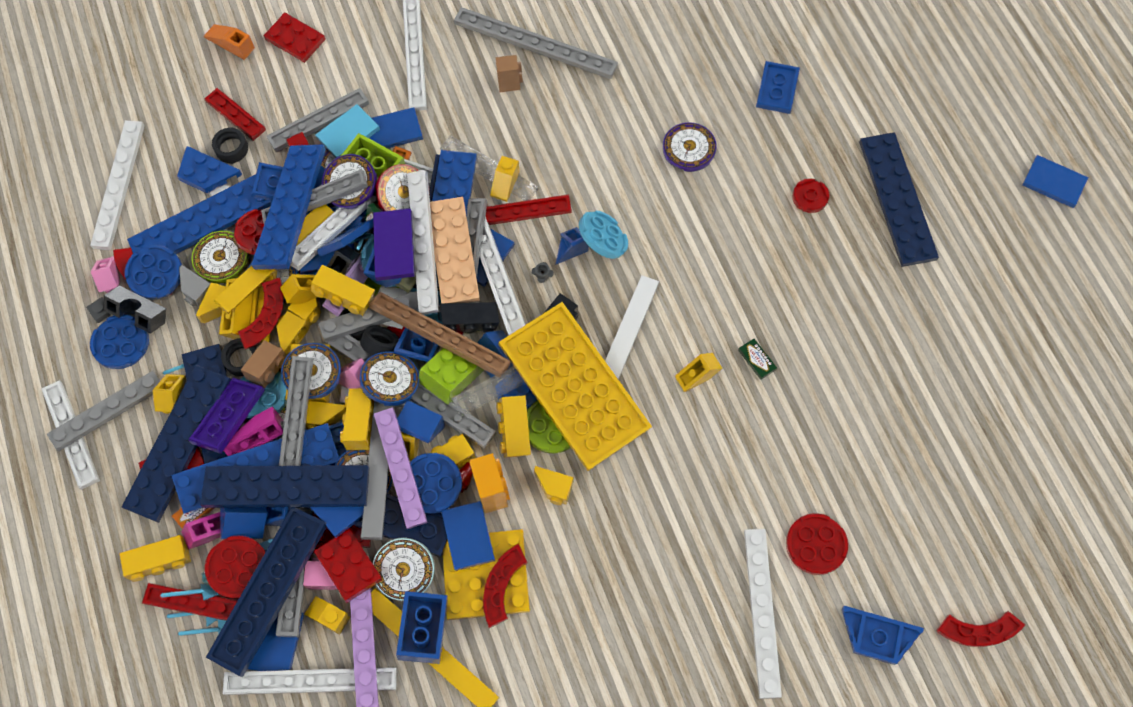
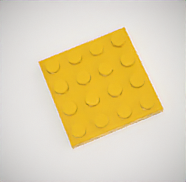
M523 529L490 532L489 537L495 561L458 571L454 570L447 539L443 549L445 595H447L448 600L447 620L485 617L483 595L487 577L498 559L515 545H520L525 556ZM526 565L521 567L512 576L507 585L504 597L506 614L530 612Z

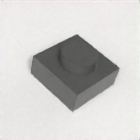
M103 297L86 307L97 323L112 315L104 311Z

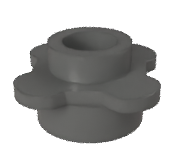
M546 262L539 263L532 269V274L538 278L537 280L540 283L545 282V279L554 275L553 270H550Z

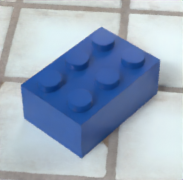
M405 591L396 653L397 660L440 664L448 601L447 595Z

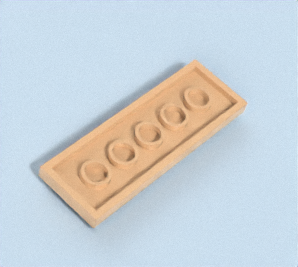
M463 197L430 202L434 255L441 303L480 301Z

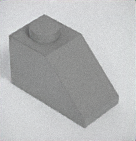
M181 265L180 281L181 292L186 297L184 300L191 306L197 305L200 307L210 283Z

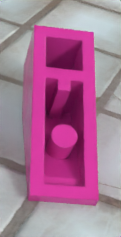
M273 406L255 415L235 433L224 449V452L230 456L263 445L283 434L281 425L283 419Z
M220 512L184 525L181 533L188 550L221 537Z

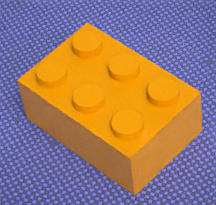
M493 453L469 460L485 514L508 507L507 500H510L499 458L495 459Z

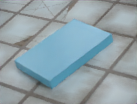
M356 104L315 135L335 158H338L358 133L369 138L379 131L380 128Z

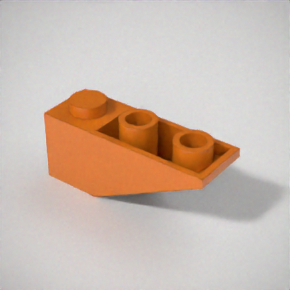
M214 24L204 35V38L243 60L255 49L250 35L234 27Z

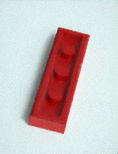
M218 88L204 98L206 103L252 141L266 130L265 126Z

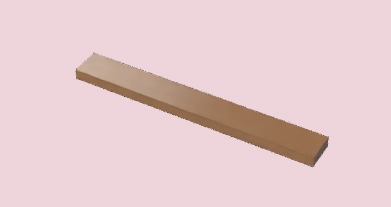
M379 292L369 303L370 309L499 378L510 366V360L382 292Z

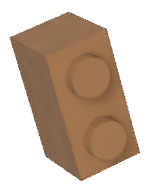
M517 55L495 57L499 92L520 90V83H523L521 61L517 62Z
M264 340L241 368V371L246 380L266 388L273 381L279 369L282 368L286 355L282 348Z

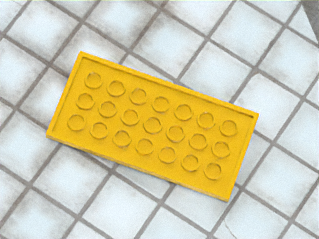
M563 302L499 341L498 345L587 471L652 428V425Z

